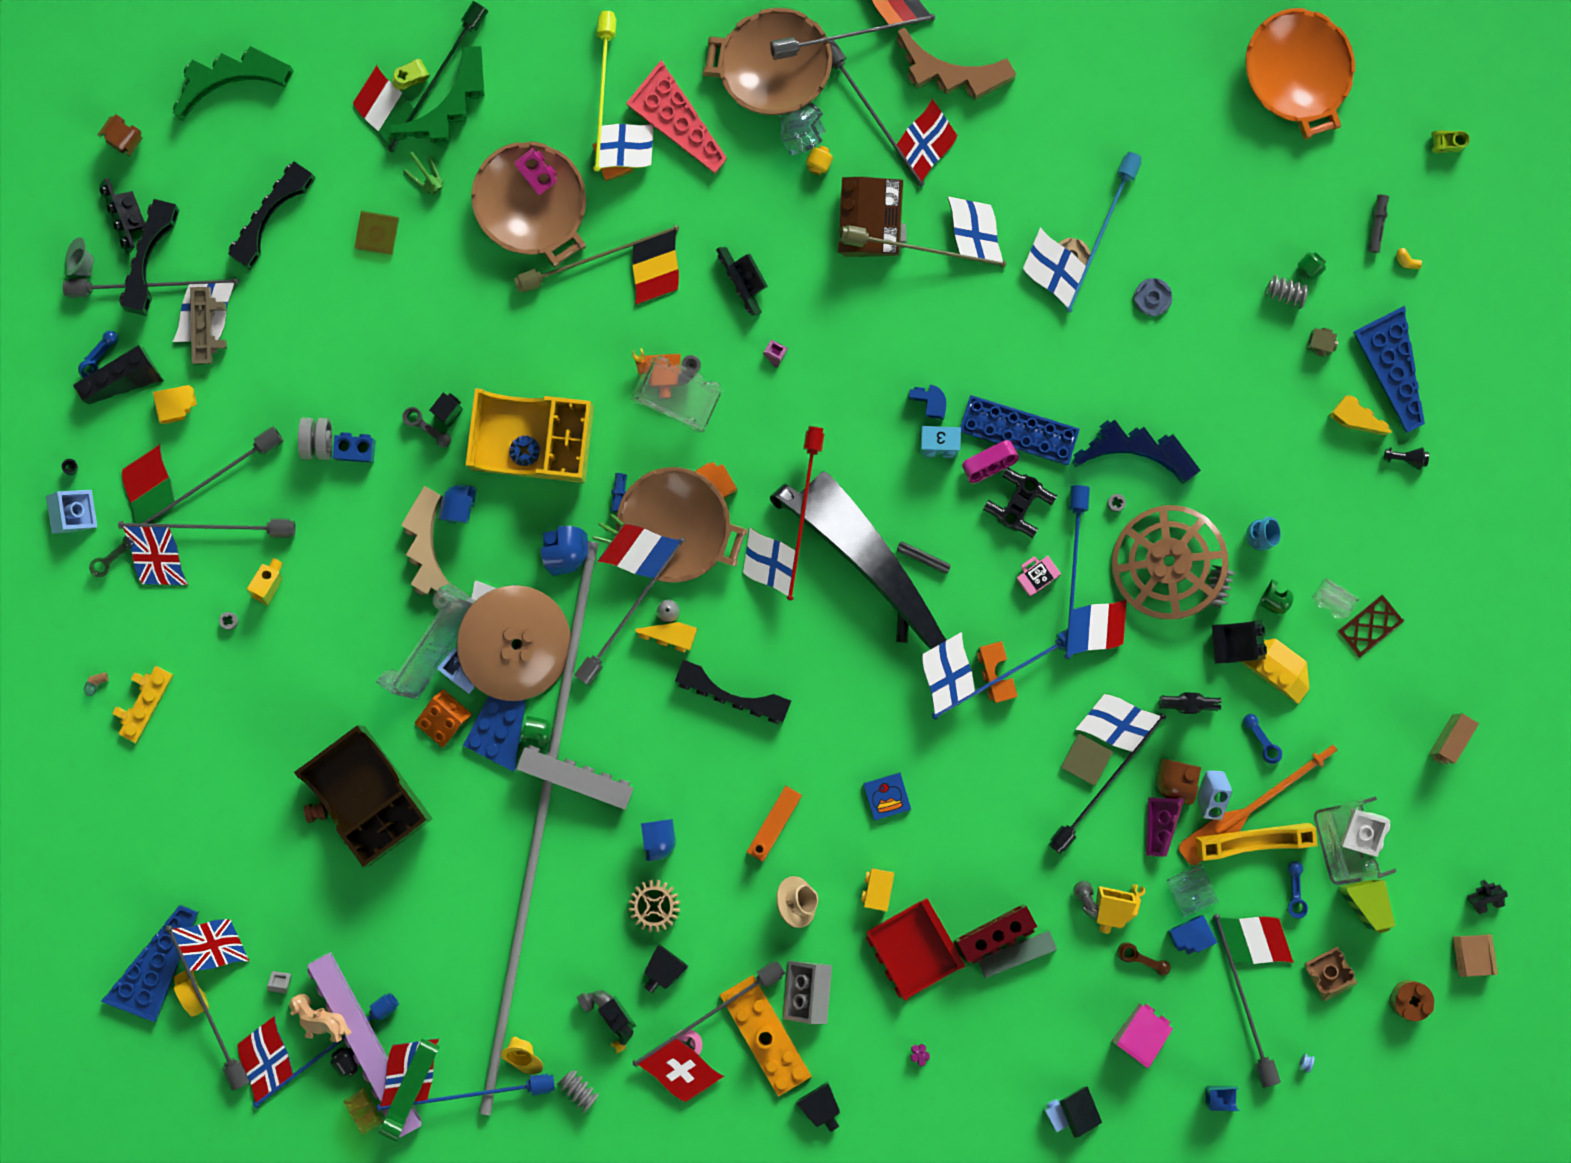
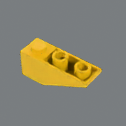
M1348 395L1344 396L1329 414V416L1346 428L1385 436L1392 432L1385 421H1379L1375 418L1374 413L1370 409H1364L1359 405V401L1351 395L1350 397Z
M676 622L637 628L635 632L639 633V638L649 641L651 637L657 639V644L666 647L668 644L675 646V650L685 653L686 650L691 651L698 629Z

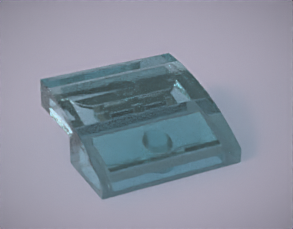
M1201 864L1166 880L1183 918L1219 902Z

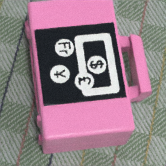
M1033 556L1021 565L1024 573L1018 576L1016 580L1030 597L1054 579H1057L1061 573L1049 556H1046L1041 561ZM1035 561L1036 564L1032 566L1030 569L1027 570L1025 568L1027 565Z

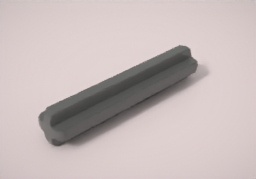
M903 541L897 547V551L940 572L947 574L950 570L951 565Z

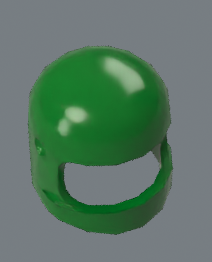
M1271 579L1260 599L1259 605L1274 614L1283 615L1292 606L1294 597L1289 590H1286L1284 593L1277 592L1278 582Z
M527 716L525 729L519 743L525 744L528 738L538 740V746L547 745L552 735L550 722Z

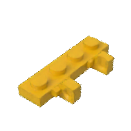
M158 666L154 667L151 675L148 673L145 676L138 673L133 674L131 680L140 684V690L142 691L132 709L129 708L128 711H125L120 707H115L112 714L121 718L120 723L123 724L119 735L134 743L138 742L172 680L173 674Z

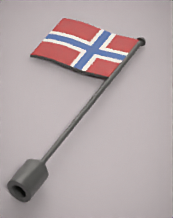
M835 40L829 41L832 51L831 69H841L919 183L918 186L922 187L924 185L923 180L932 166L951 148L958 135L932 99L926 110L907 128L896 144L843 67L846 56Z

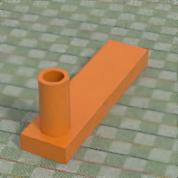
M788 786L784 787L748 848L747 853L762 862L764 861L802 797L800 793Z

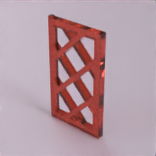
M1381 595L1340 628L1338 632L1360 658L1402 624L1404 619L1401 618L1387 599ZM1382 601L1385 604V612L1374 611L1375 605ZM1365 613H1370L1369 624L1359 623V618ZM1374 614L1384 615V626L1373 625ZM1388 615L1395 616L1398 620L1392 627L1387 626ZM1349 626H1355L1354 637H1349L1344 632ZM1358 626L1369 627L1368 638H1358ZM1373 628L1383 629V634L1377 639H1372ZM1357 640L1368 641V646L1360 652L1357 648Z

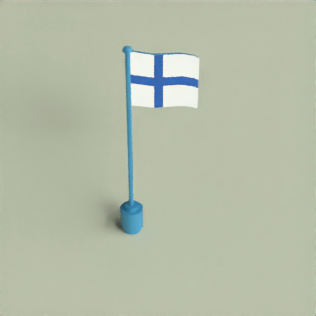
M1128 152L1122 159L1117 174L1120 175L1119 178L1122 180L1086 266L1072 252L1051 239L1040 227L1023 270L1033 281L1053 293L1066 306L1067 312L1073 311L1072 306L1125 182L1135 180L1141 166V156L1136 153Z

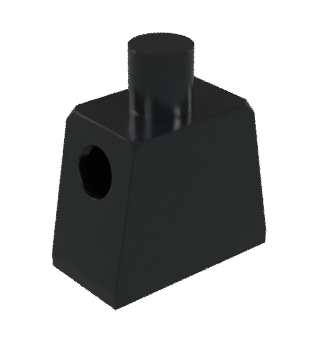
M659 944L644 971V974L650 978L643 987L651 993L659 985L666 989L689 965Z
M828 1081L796 1101L800 1109L816 1127L825 1124L829 1132L839 1127L834 1117L840 1113Z

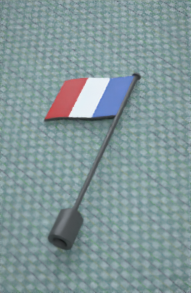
M623 524L597 562L613 564L631 573L653 579L597 657L594 655L591 658L587 656L574 674L582 682L590 686L602 670L603 666L600 665L602 663L600 660L601 656L683 542L685 543L683 537H680L679 540L660 536L640 526Z

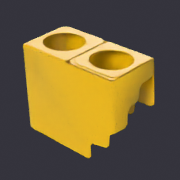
M190 385L153 392L158 421L161 424L184 420L186 413H190L191 406L197 405L194 388Z

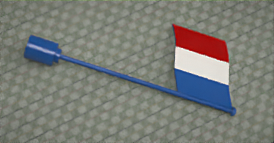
M1073 485L1070 490L1069 510L1076 514L1067 647L1066 654L1064 655L1066 659H1070L1072 654L1079 652L1110 649L1124 644L1126 599L1116 603L1093 604L1073 609L1080 515H1083L1089 508L1090 487L1083 485Z

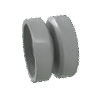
M302 417L298 429L300 459L312 460L316 454L319 460H329L333 441L331 420L329 418H319L315 424L313 418Z

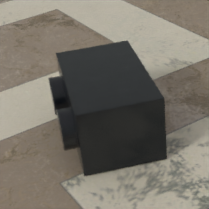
M443 392L429 411L450 427L463 408L460 406L461 402L451 393L446 395Z

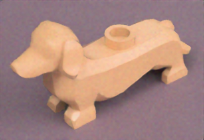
M298 994L290 1000L289 1008L292 1010L291 1015L298 1014L300 1025L306 1030L305 1038H313L312 1033L322 1034L328 1032L331 1034V1042H339L342 1040L341 1035L348 1036L352 1033L341 1014L326 1012L324 1008L312 1009L309 1006L312 1004V1001L308 995Z

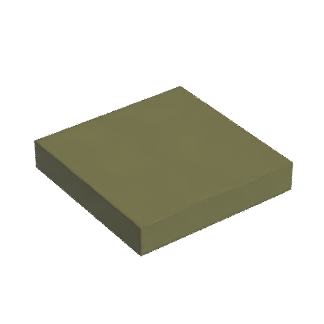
M1078 734L1060 768L1095 786L1113 752Z

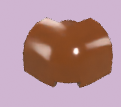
M1160 759L1156 776V785L1159 792L1164 798L1184 799L1183 804L1192 805L1199 787L1198 781L1201 767Z

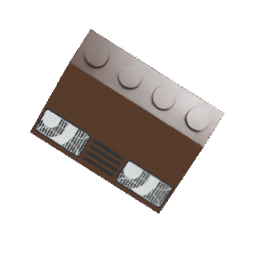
M842 177L839 233L842 226L851 225L865 228L869 237L900 243L903 180L873 177ZM839 241L838 253L845 257L900 256V247L873 241H867V244H864L863 247L843 244V242Z

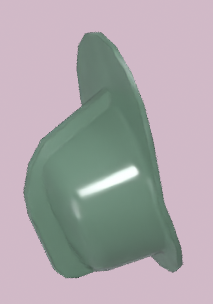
M79 237L73 240L66 253L67 275L74 274L80 277H90L92 275L94 257L86 250L84 239Z

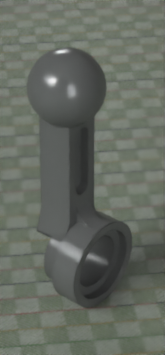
M409 407L403 412L402 418L405 424L410 427L416 426L423 429L434 437L437 445L442 448L450 445V435L445 432L440 433L426 423L422 418V413L417 408ZM411 413H417L418 415L415 422H409L408 420Z

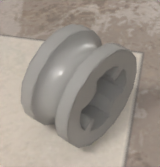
M1114 494L1108 499L1107 504L1110 510L1118 512L1125 507L1126 501L1121 494ZM1113 498L1121 500L1122 503L1119 504L1121 506L1120 508H1117L1116 505H1112V502L1114 501L1112 500Z
M225 612L220 616L219 623L223 628L231 630L237 626L238 618L234 613ZM232 616L233 619L231 620L233 621V624H227L226 626V621H224L225 617L230 618Z

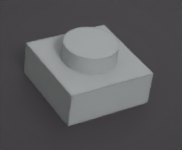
M272 971L267 991L287 994L291 982V974Z

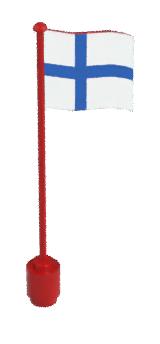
M808 426L804 439L803 449L807 450L806 454H809L810 458L796 549L794 550L780 541L765 537L750 527L743 573L754 581L774 587L787 595L786 598L789 601L794 599L792 595L813 457L818 455V452H822L825 436L823 433L824 429L815 426Z

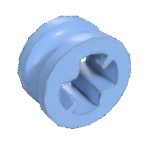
M1304 1053L1300 1060L1299 1070H1306L1307 1073H1310L1315 1058L1313 1056L1308 1057Z

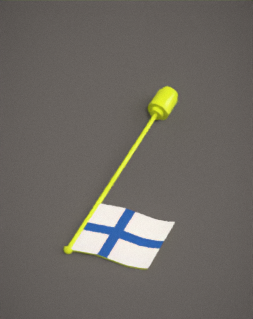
M611 11L600 12L597 20V36L604 40L596 161L593 170L599 172L601 168L647 167L651 165L653 126L651 124L642 126L627 124L602 126L607 41L614 38L616 34V17Z

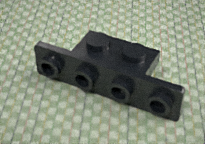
M106 178L100 184V193L105 198L107 211L113 218V227L119 234L120 245L122 249H125L126 254H130L135 246L129 232L142 229L144 219L133 191L115 195L109 179Z
M727 247L717 248L718 259L726 267L728 277L734 282L737 294L742 297L745 303V309L752 316L761 314L762 311L754 296L766 289L768 285L751 254H746L739 260L734 261Z

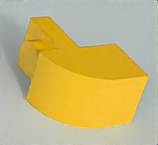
M186 970L174 976L176 985L174 990L183 1008L191 1017L203 1012V1007ZM191 971L207 1009H209L206 994L198 986L194 971Z

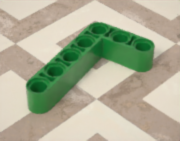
M421 1039L378 1134L397 1142L440 1046Z

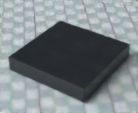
M1088 1086L1082 1087L1059 1101L1074 1138L1082 1136L1102 1123Z

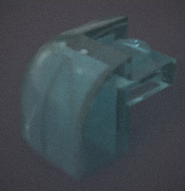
M809 103L794 112L783 114L780 117L782 120V132L779 133L790 155L806 152L822 142L821 136L826 132L820 121L823 113L813 103Z

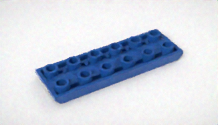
M970 395L961 424V433L996 444L1008 440L1012 442L1015 450L1064 465H1069L1080 428Z

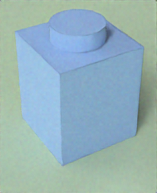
M1057 1099L1048 1102L1044 1110L1056 1132L1069 1126L1060 1102Z

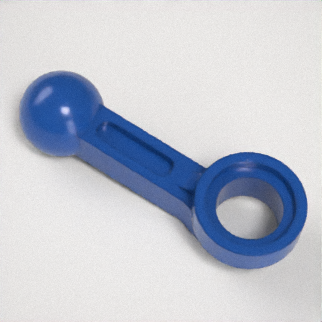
M106 331L103 334L102 340L84 358L85 361L80 363L78 372L83 379L99 369L96 362L110 346L117 343L118 335L116 332ZM91 365L90 369L84 372V369Z
M1247 714L1243 719V724L1246 728L1253 731L1263 746V759L1268 764L1279 763L1282 759V750L1279 746L1272 744L1258 725V717L1254 714ZM1275 749L1278 752V756L1274 759L1267 756L1268 750Z
M1293 861L1289 863L1287 868L1291 875L1292 895L1288 904V912L1294 918H1303L1308 912L1307 903L1301 899L1300 875L1303 872V866L1300 862ZM1295 903L1302 904V910L1299 913H1294L1292 910Z

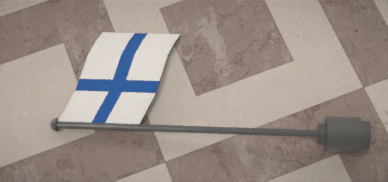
M74 278L63 281L64 296H69V298L89 297L93 289L126 288L125 284L92 285L88 278ZM234 278L232 280L147 283L148 287L188 285L182 302L178 330L172 342H191L190 287H210L211 298H216V302L226 303L227 310L234 285H237L239 280ZM214 311L215 315H212V336H215V340H219L222 335L227 311Z

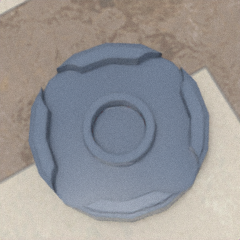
M1152 278L1144 280L1135 290L1134 302L1136 307L1147 316L1154 317L1163 314L1172 303L1171 288L1161 279Z

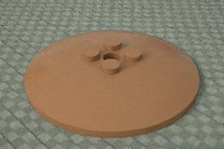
M521 585L499 587L479 597L463 616L457 634L458 660L468 680L483 693L506 701L529 699L547 690L562 674L570 643V629L560 607L543 592ZM514 639L521 641V646L518 649H513L511 646Z

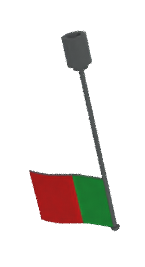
M274 426L270 427L254 438L253 449L176 501L174 499L172 483L162 459L161 444H159L122 469L123 483L133 508L135 523H150L255 451L258 453L263 452L264 454L268 453L284 442L282 436Z

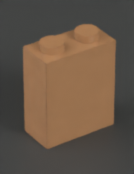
M1463 713L1452 714L1429 753L1434 756L1433 760L1441 765L1456 763L1479 723Z

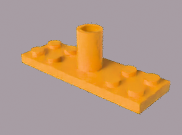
M754 975L721 993L720 996L723 1002H726L757 980ZM759 984L726 1006L778 1096L812 1077ZM763 1032H768L772 1037L768 1042H764L759 1035Z

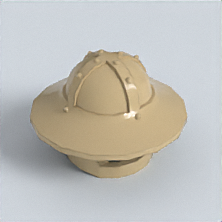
M790 876L784 879L779 885L776 894L779 913L790 926L803 928L809 925L814 918L818 905L817 892L800 877Z

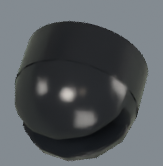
M73 459L63 461L61 466L63 472L67 475L76 474L78 471L76 461Z

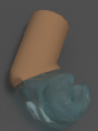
M106 672L90 676L84 686L85 695L93 696L100 683L109 681Z

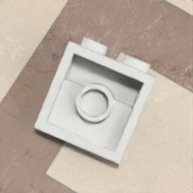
M1353 808L1340 845L1377 857L1383 848L1385 835L1390 830V820L1381 815Z

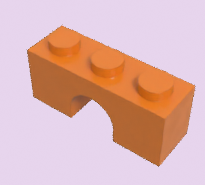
M1002 641L979 647V652H976L979 663H983L984 666L982 671L984 682L988 681L989 683L998 678L995 674V667L999 662L1007 660ZM1013 678L1001 680L990 686V689H987L989 700H993L994 703L1018 697Z

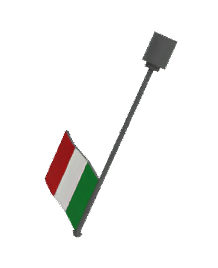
M1215 914L1213 919L1216 920L1261 1057L1257 1060L1258 1063L1255 1064L1262 1088L1279 1084L1281 1080L1274 1059L1269 1060V1057H1264L1234 962L1257 964L1282 961L1294 963L1280 919L1264 916L1233 919L1220 918L1219 914Z

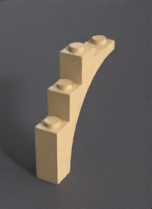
M424 486L401 524L405 528V533L412 537L415 534L417 535L406 554L410 557L409 562L418 567L420 563L422 564L411 585L415 587L414 591L422 596L425 593L430 595L433 589H435L434 594L444 599L447 596L452 599L450 603L459 608L463 605L467 608L470 600L462 596L448 582L441 571L434 551L433 527L442 496Z

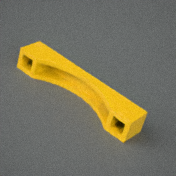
M1302 823L1196 837L1197 855L1200 859L1206 861L1255 850L1317 846L1316 827L1311 823Z

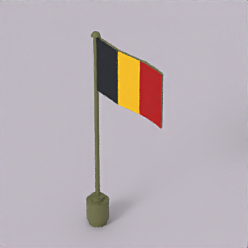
M674 225L673 228L542 275L540 271L536 272L533 269L519 274L518 277L514 278L519 293L523 291L526 293L541 287L542 278L633 246V272L636 285L635 305L678 290L679 270L675 241L676 232L679 231V227Z

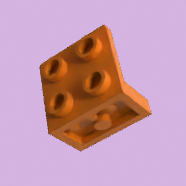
M443 689L431 699L415 721V724L441 747H444L458 728L471 717L472 713Z

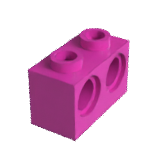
M531 148L515 161V166L538 195H540L557 182V173L551 165L547 166L545 164V157L539 150L536 152L534 148ZM529 159L537 161L533 167L528 166L526 162ZM541 174L548 175L546 181H540L538 177Z

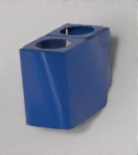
M1199 915L1168 930L1175 948L1177 947L1178 951L1186 950L1188 955L1195 951L1200 952L1218 943L1203 915Z
M1206 1086V1106L1211 1111H1240L1236 1106V1089L1239 1088L1232 1086Z

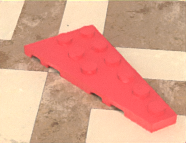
M661 60L627 101L626 105L716 174L726 162L727 157Z

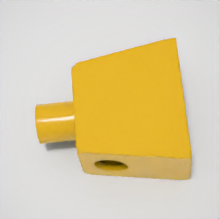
M273 558L269 566L262 564L247 587V591L252 598L267 606L282 580V576L279 573L283 565L281 561Z

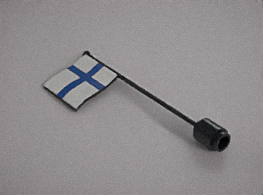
M1106 694L1102 696L1075 730L1092 734L1112 746L1131 751V753L1071 827L1069 825H1066V827L1061 825L1050 839L1051 842L1048 845L1059 854L1069 848L1077 838L1074 835L1076 833L1074 830L1076 825L1161 721L1166 719L1165 714L1162 713L1159 716L1141 710L1120 698Z

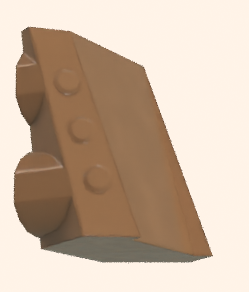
M1492 934L1453 937V948L1457 958L1455 969L1459 972L1460 977L1498 974Z
M1335 947L1304 964L1323 1001L1329 1000L1357 984L1354 977L1355 974L1349 968L1339 947Z

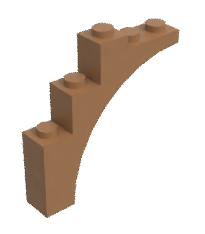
M905 27L898 31L896 41L901 49L904 48L907 53L905 57L909 65L913 64V66L909 67V74L907 76L912 85L915 84L917 89L935 79H938L936 83L941 91L944 90L945 94L966 84L965 89L970 97L973 96L974 100H977L1015 80L1016 73L1008 58L984 66L949 64L924 51L912 39Z

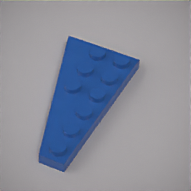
M1403 306L1355 330L1353 334L1402 427L1408 433L1422 426L1425 422L1419 398L1418 381H1416V369L1412 345L1409 339L1408 322L1405 315L1406 309Z
M516 643L513 649H518L521 645ZM488 696L463 746L515 772L526 699L506 701Z
M179 905L160 931L151 939V942L142 950L123 976L100 1002L156 1022L181 960L165 928L169 925L173 928L192 927L195 924L199 911Z

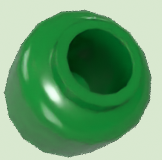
M1316 252L1314 254L1307 253L1298 262L1297 266L1300 269L1298 273L1305 280L1310 278L1314 281L1326 270V261Z

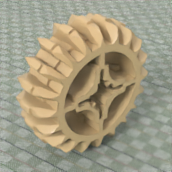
M649 880L648 887L645 882L642 883L643 890L638 886L635 888L639 892L638 895L633 892L631 893L635 901H628L629 904H634V907L628 908V911H635V914L630 917L631 919L638 918L635 925H638L640 922L643 923L641 926L642 930L645 929L646 925L649 926L648 932H652L653 926H655L656 932H659L660 925L666 930L667 926L665 923L668 922L672 926L673 921L670 918H678L677 915L673 914L674 911L680 912V908H675V905L680 904V900L674 901L673 899L678 896V893L671 895L670 892L674 888L665 889L668 885L667 882L661 887L660 880H657L656 885H653V880ZM649 890H659L663 894L659 898L654 899L648 896L646 892ZM641 897L647 904V909L643 914L639 911V900ZM667 897L670 901V912L668 915L662 909V903ZM662 899L659 902V905L657 906L659 908V911H655L654 909V911L651 910L649 913H647V911L651 907V901L655 902ZM655 913L663 920L651 922L646 920V918L650 914Z

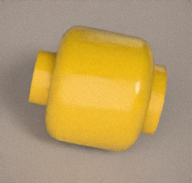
M821 145L819 148H812L806 159L807 169L817 175L827 173L833 161V156L829 153L830 149Z

